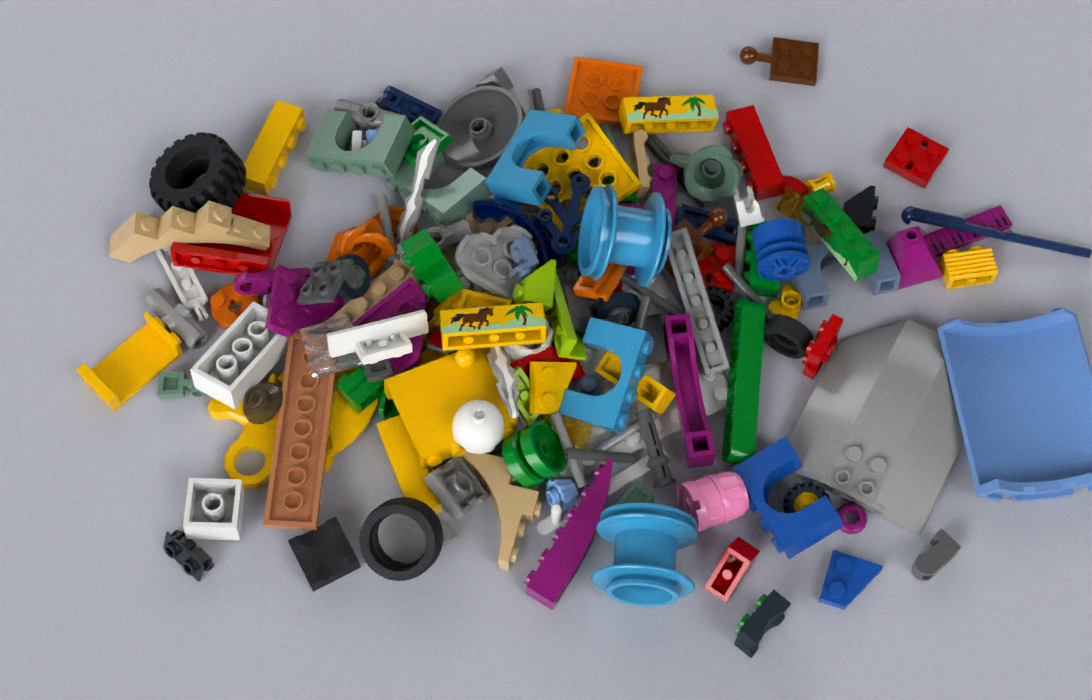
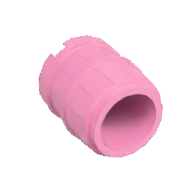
M725 471L708 474L695 481L688 480L677 485L676 497L678 507L683 506L684 511L695 519L697 532H703L709 527L725 525L729 521L743 516L748 511L749 499L747 490L742 479L735 472Z

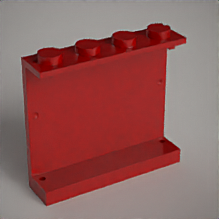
M243 192L241 198H237V204L231 210L232 214L270 226V247L267 250L262 251L246 246L223 243L182 244L173 242L170 248L173 265L230 275L273 270L292 218L290 200Z

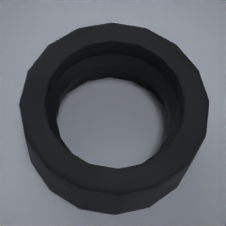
M774 315L764 329L765 342L778 353L794 359L805 356V351L813 339L812 333L804 324L785 315Z

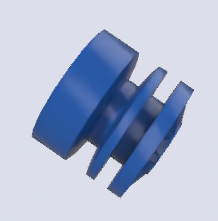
M775 219L757 226L753 231L752 239L754 251L757 253V270L761 278L771 281L789 280L804 274L810 268L808 249L805 246V230L801 222L795 219Z

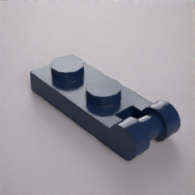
M387 86L383 91L384 95L375 102L379 109L406 115L410 123L422 116L436 125L442 113V110L392 86Z
M682 204L675 226L683 218H686L697 230L708 220L709 211ZM728 217L724 225L713 227L704 237L726 243L730 246H736L739 222ZM725 229H730L732 233L725 232Z

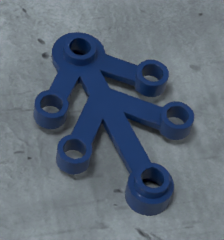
M578 173L571 179V190L573 193L568 211L558 200V192L555 189H551L547 197L553 195L555 198L549 199L546 197L544 200L547 205L551 206L564 224L562 232L553 222V214L549 209H541L538 212V222L545 226L552 236V250L562 257L570 255L575 250L576 243L579 242L580 230L574 233L572 231L573 227L582 221L584 210L578 213L582 195L590 191V179L583 173ZM544 215L549 216L548 219H543L541 217Z

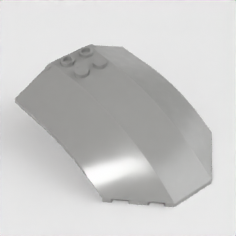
M906 319L841 340L789 439V443L798 454L803 466L793 472L792 475L804 481H809L812 484L813 482L817 483L825 491L845 501L855 503L864 510L919 536L964 441L939 333Z

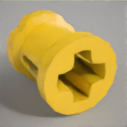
M828 171L822 173L821 177L807 180L804 183L809 190L808 194L824 188L827 192L836 190L835 180Z

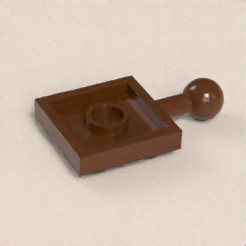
M773 37L771 54L757 52L751 46H746L740 51V60L746 65H751L755 61L770 63L769 80L815 86L817 81L819 43Z
M715 207L710 210L708 220L697 230L686 218H683L672 229V232L685 227L688 229L698 264H700L715 250L703 237L713 227L724 225L728 215L723 208ZM668 255L664 268L676 280Z

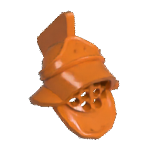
M371 218L358 227H351L344 230L343 233L338 232L334 237L326 261H334L338 257L347 254L358 255L367 263L371 280H373L383 269L387 258L395 253L397 247L384 236L379 221Z

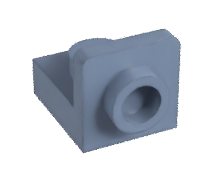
M525 235L518 238L510 246L512 259L519 265L509 273L510 278L519 275L521 279L534 272L533 268L539 263Z

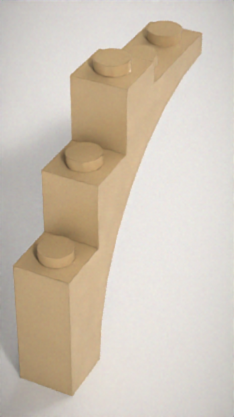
M208 201L196 213L172 206L160 218L136 211L110 235L109 257L132 263L139 257L152 251L172 246L173 242L182 244L223 243L265 251L270 247V226L232 214L231 207Z
M495 448L483 454L466 452L460 458L489 492L498 511L502 537L498 564L499 568L509 570L511 562L516 563L519 547H516L518 538H523L526 523L533 524L535 516L539 517L541 514L543 502L539 501V491L516 486L517 480L508 470L504 458L493 455Z

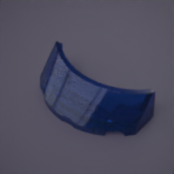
M489 198L473 202V217L481 224L486 222V219H494L495 222L500 223L508 216L520 227L526 229L540 243L535 249L537 250L539 263L535 266L536 270L551 259L556 260V265L561 261V256L557 255L551 248L552 236L545 226L538 222L539 211L537 208L530 204L504 198Z

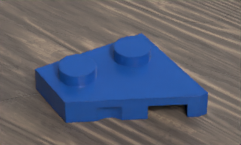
M833 550L819 602L845 610L856 596L881 572L883 565Z

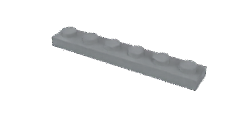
M685 227L671 233L668 255L686 313H690L693 335L705 375L709 377L730 370L731 366L688 229Z

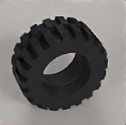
M199 132L196 135H186L184 139H178L173 142L174 145L170 148L167 147L163 151L164 154L155 161L156 166L152 167V178L149 179L150 193L155 202L165 212L172 206L196 213L208 201L233 208L237 204V198H241L243 194L242 187L246 184V168L243 165V161L228 143L216 134ZM202 174H204V176H203L197 183H195L194 185L191 186V184H192L199 176H201Z

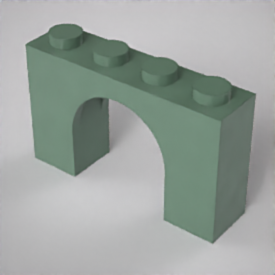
M327 110L305 155L314 169L321 172L335 171L337 173L368 174L378 177L395 176L416 131L406 116L386 114L376 136L369 144L355 151H346L352 133L357 126L347 112Z
M442 151L435 157L431 174L446 163ZM402 159L395 176H385V184L392 192L396 191L405 200V198L412 194L415 168ZM470 167L448 186L439 189L423 188L422 196L424 202L421 213L430 215L438 225L448 226L461 221L492 195L485 184L487 178Z

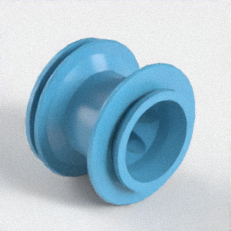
M608 184L605 187L596 185L589 194L581 221L578 243V264L581 274L586 277L591 276L593 280H599L609 263L634 267L635 278L639 286L646 287L650 284L654 276L662 271L671 242V214L669 209L665 207L662 195L659 192H654L647 199L643 209L617 204L616 191L612 185Z
M653 503L618 504L608 507L601 512L600 522H598L596 530L603 539L615 544L613 565L605 566L595 571L591 579L598 588L605 591L608 597L625 604L657 607L673 604L679 598L693 592L695 584L692 579L676 571L677 550L691 546L698 539L696 521L691 515L673 507Z

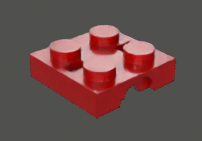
M907 127L885 159L883 167L925 189L938 166L946 158L949 148Z
M709 243L715 249L712 252L714 256H707L699 264L705 286H708L709 290H712V285L717 286V291L722 287L725 289L724 294L727 292L731 294L733 282L721 268L727 263L734 268L736 246Z
M832 314L828 321L823 320L817 331L818 335L815 340H811L805 351L806 355L802 361V364L805 365L803 375L813 380L822 364L828 361L838 342L837 334L843 324V318Z

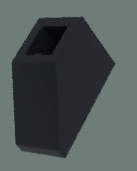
M869 186L844 202L842 210L863 234L875 230L876 217L872 215L873 210H877L879 196H875L876 186Z

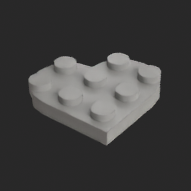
M512 225L511 227L497 229L493 235L485 232L467 235L457 246L454 266L472 282L494 295L510 299L514 303V287L526 277L520 279L518 275L510 278L509 273L519 266L512 259L510 246L518 238L526 235L536 256L537 250H535V244L532 241L533 236L526 229Z

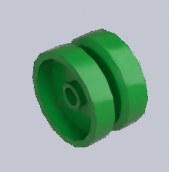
M536 421L526 426L522 431H518L505 438L502 444V454L508 470L517 482L524 487L533 488L546 481L547 478L563 472L566 468L567 459L564 457V451L558 435L545 422Z

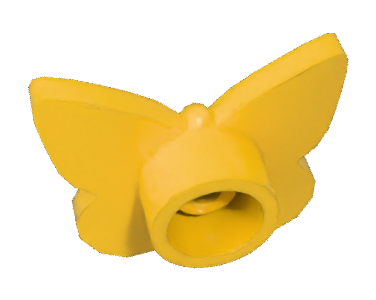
M787 284L782 289L781 300L772 301L768 308L774 315H785L798 320V313L802 309L801 295L795 290L793 285Z

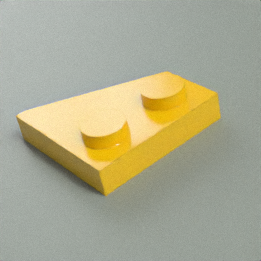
M530 362L529 414H555L558 412L565 390L568 388L576 369V362Z

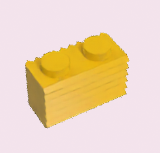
M975 246L968 251L961 252L957 249H952L942 254L939 261L947 290L950 288L977 286L979 284H991L998 275L992 248Z

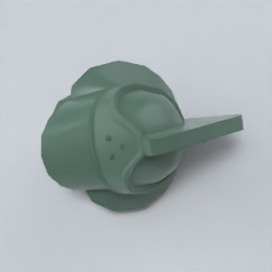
M715 144L702 147L693 155H670L669 159L670 162L684 168V186L686 191L701 201H714L721 197L729 198L734 195L743 174L741 163L732 158L729 150Z

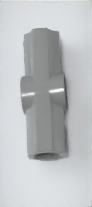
M339 99L334 105V111L347 112L354 123L361 126L364 131H369V129L375 130L376 127H380L386 114L402 115L379 109L373 102L360 104Z
M465 219L442 228L430 227L427 229L434 241H439L437 246L443 255L446 250L458 246L467 235L472 234L470 226ZM398 244L396 245L400 259L404 266H407L406 262L401 256L405 252L402 249L401 245Z
M160 287L157 289L153 288L147 293L146 298L143 300L145 305L164 322L166 329L170 333L173 331L192 351L200 349L206 344L209 338L208 334L193 320L191 314L182 304H176Z

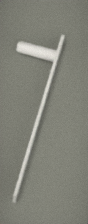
M662 446L664 455H667V457H669V459H670V456L668 455V453L665 451V449H664L663 446ZM647 455L610 478L607 497L651 470V468L647 467L649 456ZM579 497L578 501H576L573 505L578 507L582 499ZM554 504L551 507V515L538 523L537 531L542 535H547L568 522L569 520L566 517L573 505L562 513L561 506Z

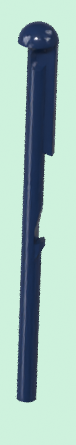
M913 206L906 207L901 213V219L907 225L911 221L1085 258H1090L1092 250L1089 248L1022 235L1008 230V233L1002 232L994 228L966 223L967 219L964 217Z

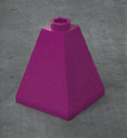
M919 226L898 231L886 242L901 275L898 290L943 277L928 233Z

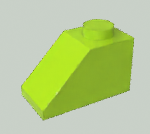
M551 259L516 284L513 290L515 304L543 302L544 313L553 307L556 260Z

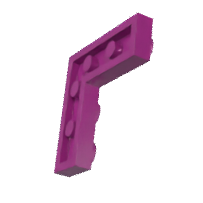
M654 163L652 193L659 192L662 195L665 207L669 209L673 229L678 165ZM617 203L620 206L643 209L644 205Z

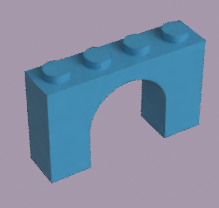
M530 109L485 181L494 198L541 206L552 186L543 171L525 169L523 165L533 153L543 148L557 147L575 150L586 133L578 117Z
M590 317L582 341L590 348L618 355L622 366L620 379L611 391L600 396H590L566 389L558 412L567 420L622 434L623 428H626L629 423L631 404H634L637 399L639 380L645 375L647 356L652 353L654 347L653 337L644 330Z

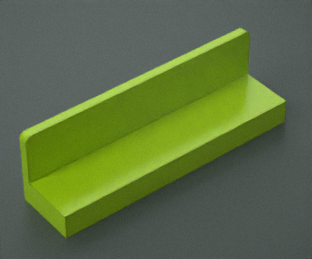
M555 271L553 307L545 313L549 326L553 330V340L558 357L585 361L587 354L580 332L574 330L557 271Z

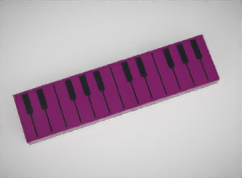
M1001 205L966 218V223L994 228L1002 232L1010 229L1013 225ZM944 227L928 233L936 258L949 250L960 249L987 238L986 236Z

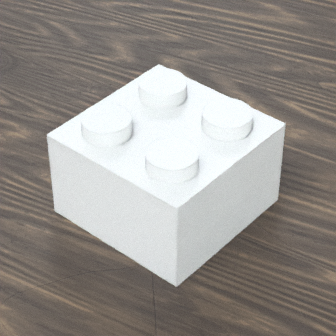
M189 478L183 528L187 539L240 540L245 495L242 479Z

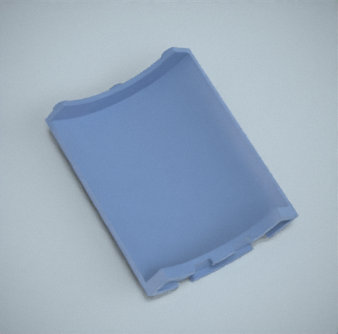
M1056 308L1048 314L1014 322L977 323L961 318H952L946 324L937 327L977 497L994 501H1001L1003 497H1012L1013 502L1073 496L1072 490L1088 487L1089 492L1092 491V368L1077 314L1066 308Z

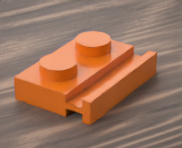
M609 263L599 280H593L591 276L586 277L581 274L573 287L575 295L592 299L600 297L604 301H608L628 266Z

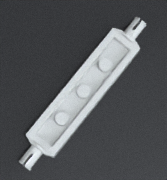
M150 213L151 216L156 217L155 213ZM171 246L155 250L183 306L187 311L194 310L199 321L204 320L200 313L202 312L206 320L209 315L203 305L209 302L193 269L173 265L170 252Z

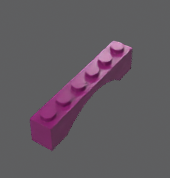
M690 313L664 316V337L674 393L676 394L675 399L688 468L714 465L716 453L701 393Z

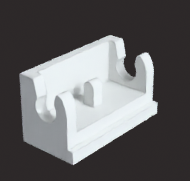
M750 186L746 187L748 195L745 198L739 197L737 188L734 195L731 196L734 212L741 227L765 222Z

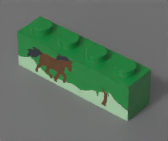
M821 188L804 196L801 217L851 277L858 282L876 273L880 258L879 251L824 188Z

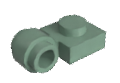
M185 371L159 372L157 394L159 399L185 398V390H188L189 394L193 397H203L205 393L195 388L192 375L186 379Z

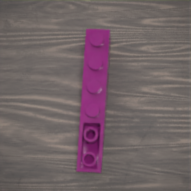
M610 458L605 465L600 464L593 475L596 478L591 486L588 484L585 486L580 495L582 501L578 507L573 505L566 517L569 521L564 528L560 526L554 534L552 540L555 543L550 550L546 548L538 560L541 563L536 571L531 570L525 579L524 584L527 585L525 594L551 610L554 609L579 570L597 531L596 526L600 522V514L604 510L613 467V460Z

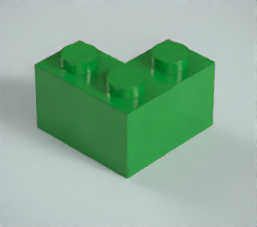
M426 228L400 244L405 252L401 255L409 268L414 266L415 269L411 272L420 284L424 281L421 287L428 298L434 296L439 304L464 288Z

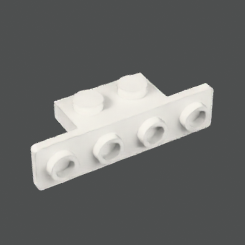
M419 310L328 333L329 355L333 358L356 352L362 364L365 365L413 352L412 343L409 338L428 333L427 313L425 310Z

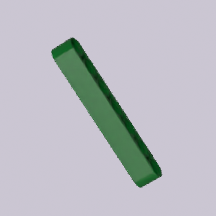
M744 299L737 301L733 315L730 351L731 369L728 374L722 460L736 465L755 455L766 313L764 304Z

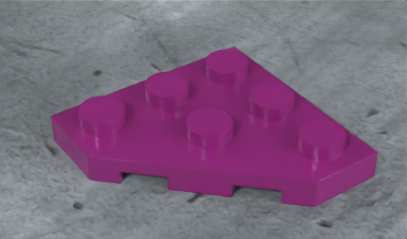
M279 264L274 271L265 328L288 338L299 331L308 330L320 325L322 322L333 317L343 307L344 298L336 295L333 302L298 305L296 301L300 295L301 288L306 284L309 277Z
M409 277L353 322L352 325L356 327L419 310L426 311L427 295ZM423 334L409 338L412 343L413 352L404 354L401 357L389 358L392 370L396 375L409 371L420 363Z

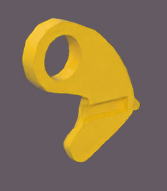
M361 360L348 361L337 368L325 464L326 473H328L335 455L344 450L361 435L379 407L380 397L357 414L338 392L337 384H339V379L348 372H354Z
M272 373L265 385L256 386L236 409L215 398H212L208 403L209 414L213 419L235 420L244 426L238 439L225 454L224 468L229 478L242 479L244 489L259 488L268 483L270 479L280 401L276 394L277 374ZM247 451H258L265 456L264 467L255 475H242L236 470L237 459Z

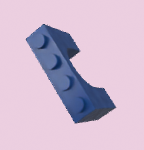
M783 437L731 469L740 476L745 485L750 510L752 513L755 511L759 513L761 518L758 521L765 533L771 531L774 536L771 539L774 547L779 554L784 551L787 558L790 559L844 526L839 514L826 495L794 513H781L773 510L768 505V496L772 487L783 478L803 467L798 454L787 438Z

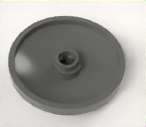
M491 85L475 87L455 97L444 108L436 123V126L451 135L453 140L452 143L442 150L444 160L452 167L467 171L470 167L475 171H481L495 166L525 119L524 110L517 98L510 91Z

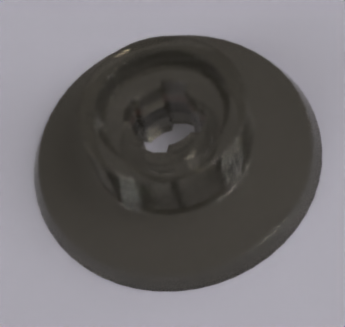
M262 382L247 390L244 395L243 412L245 418L250 423H266L278 413L283 401L280 387L273 382Z

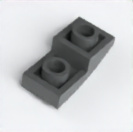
M662 314L647 315L643 330L653 337L654 347L652 353L647 356L645 364L667 362Z

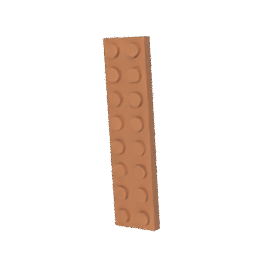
M296 333L289 337L263 522L265 528L317 530L339 359V356L332 358L329 355L327 335Z

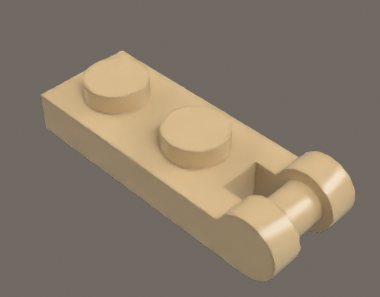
M641 129L634 132L629 145L631 169L642 185L640 189L635 191L636 199H644L647 191L651 190L652 177L648 175L647 171L649 168V156L645 154L644 146L648 135Z

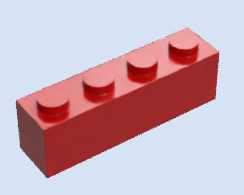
M754 105L727 111L726 119L723 122V130L725 135H729L731 139L732 153L734 155L737 154L738 162L743 167L746 187H751L754 199L757 201L782 195L785 181Z

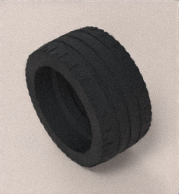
M399 497L385 501L368 515L360 531L359 544L362 557L372 571L388 580L405 581L420 576L433 565L441 552L444 534L438 515L435 514V511L429 505L415 498ZM392 514H402L411 517L420 525L425 534V552L418 560L412 563H402L393 560L384 552L379 543V525L386 517Z

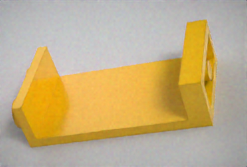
M147 311L143 314L147 324L92 369L85 363L76 369L82 380L113 411H116L159 375V372L165 370L184 354L180 346L182 343L180 338L173 331L169 334L164 329L166 328L164 322L158 316L153 318Z

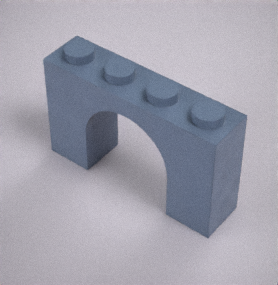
M882 232L864 233L866 238L880 253L877 272L866 277L874 296L898 291L901 275ZM823 242L806 246L808 257L810 258V268L804 274L791 279L795 290L801 295L803 311L827 306L829 289L821 271L826 266L838 263L839 261Z

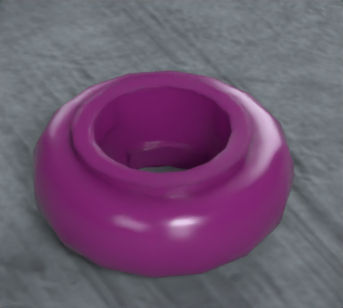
M846 503L837 509V513L844 526L840 528L842 532L857 534L865 528L867 514L861 506L855 503ZM852 513L856 515L858 523H847L844 519V514Z

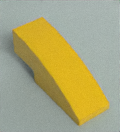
M606 352L595 368V371L615 385H617L621 376V361L618 355ZM646 374L639 380L637 386V399L660 415H663L676 395Z

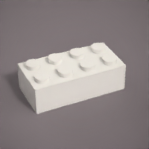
M253 301L190 369L196 389L236 409L287 352L289 337L287 338L265 328L267 308Z

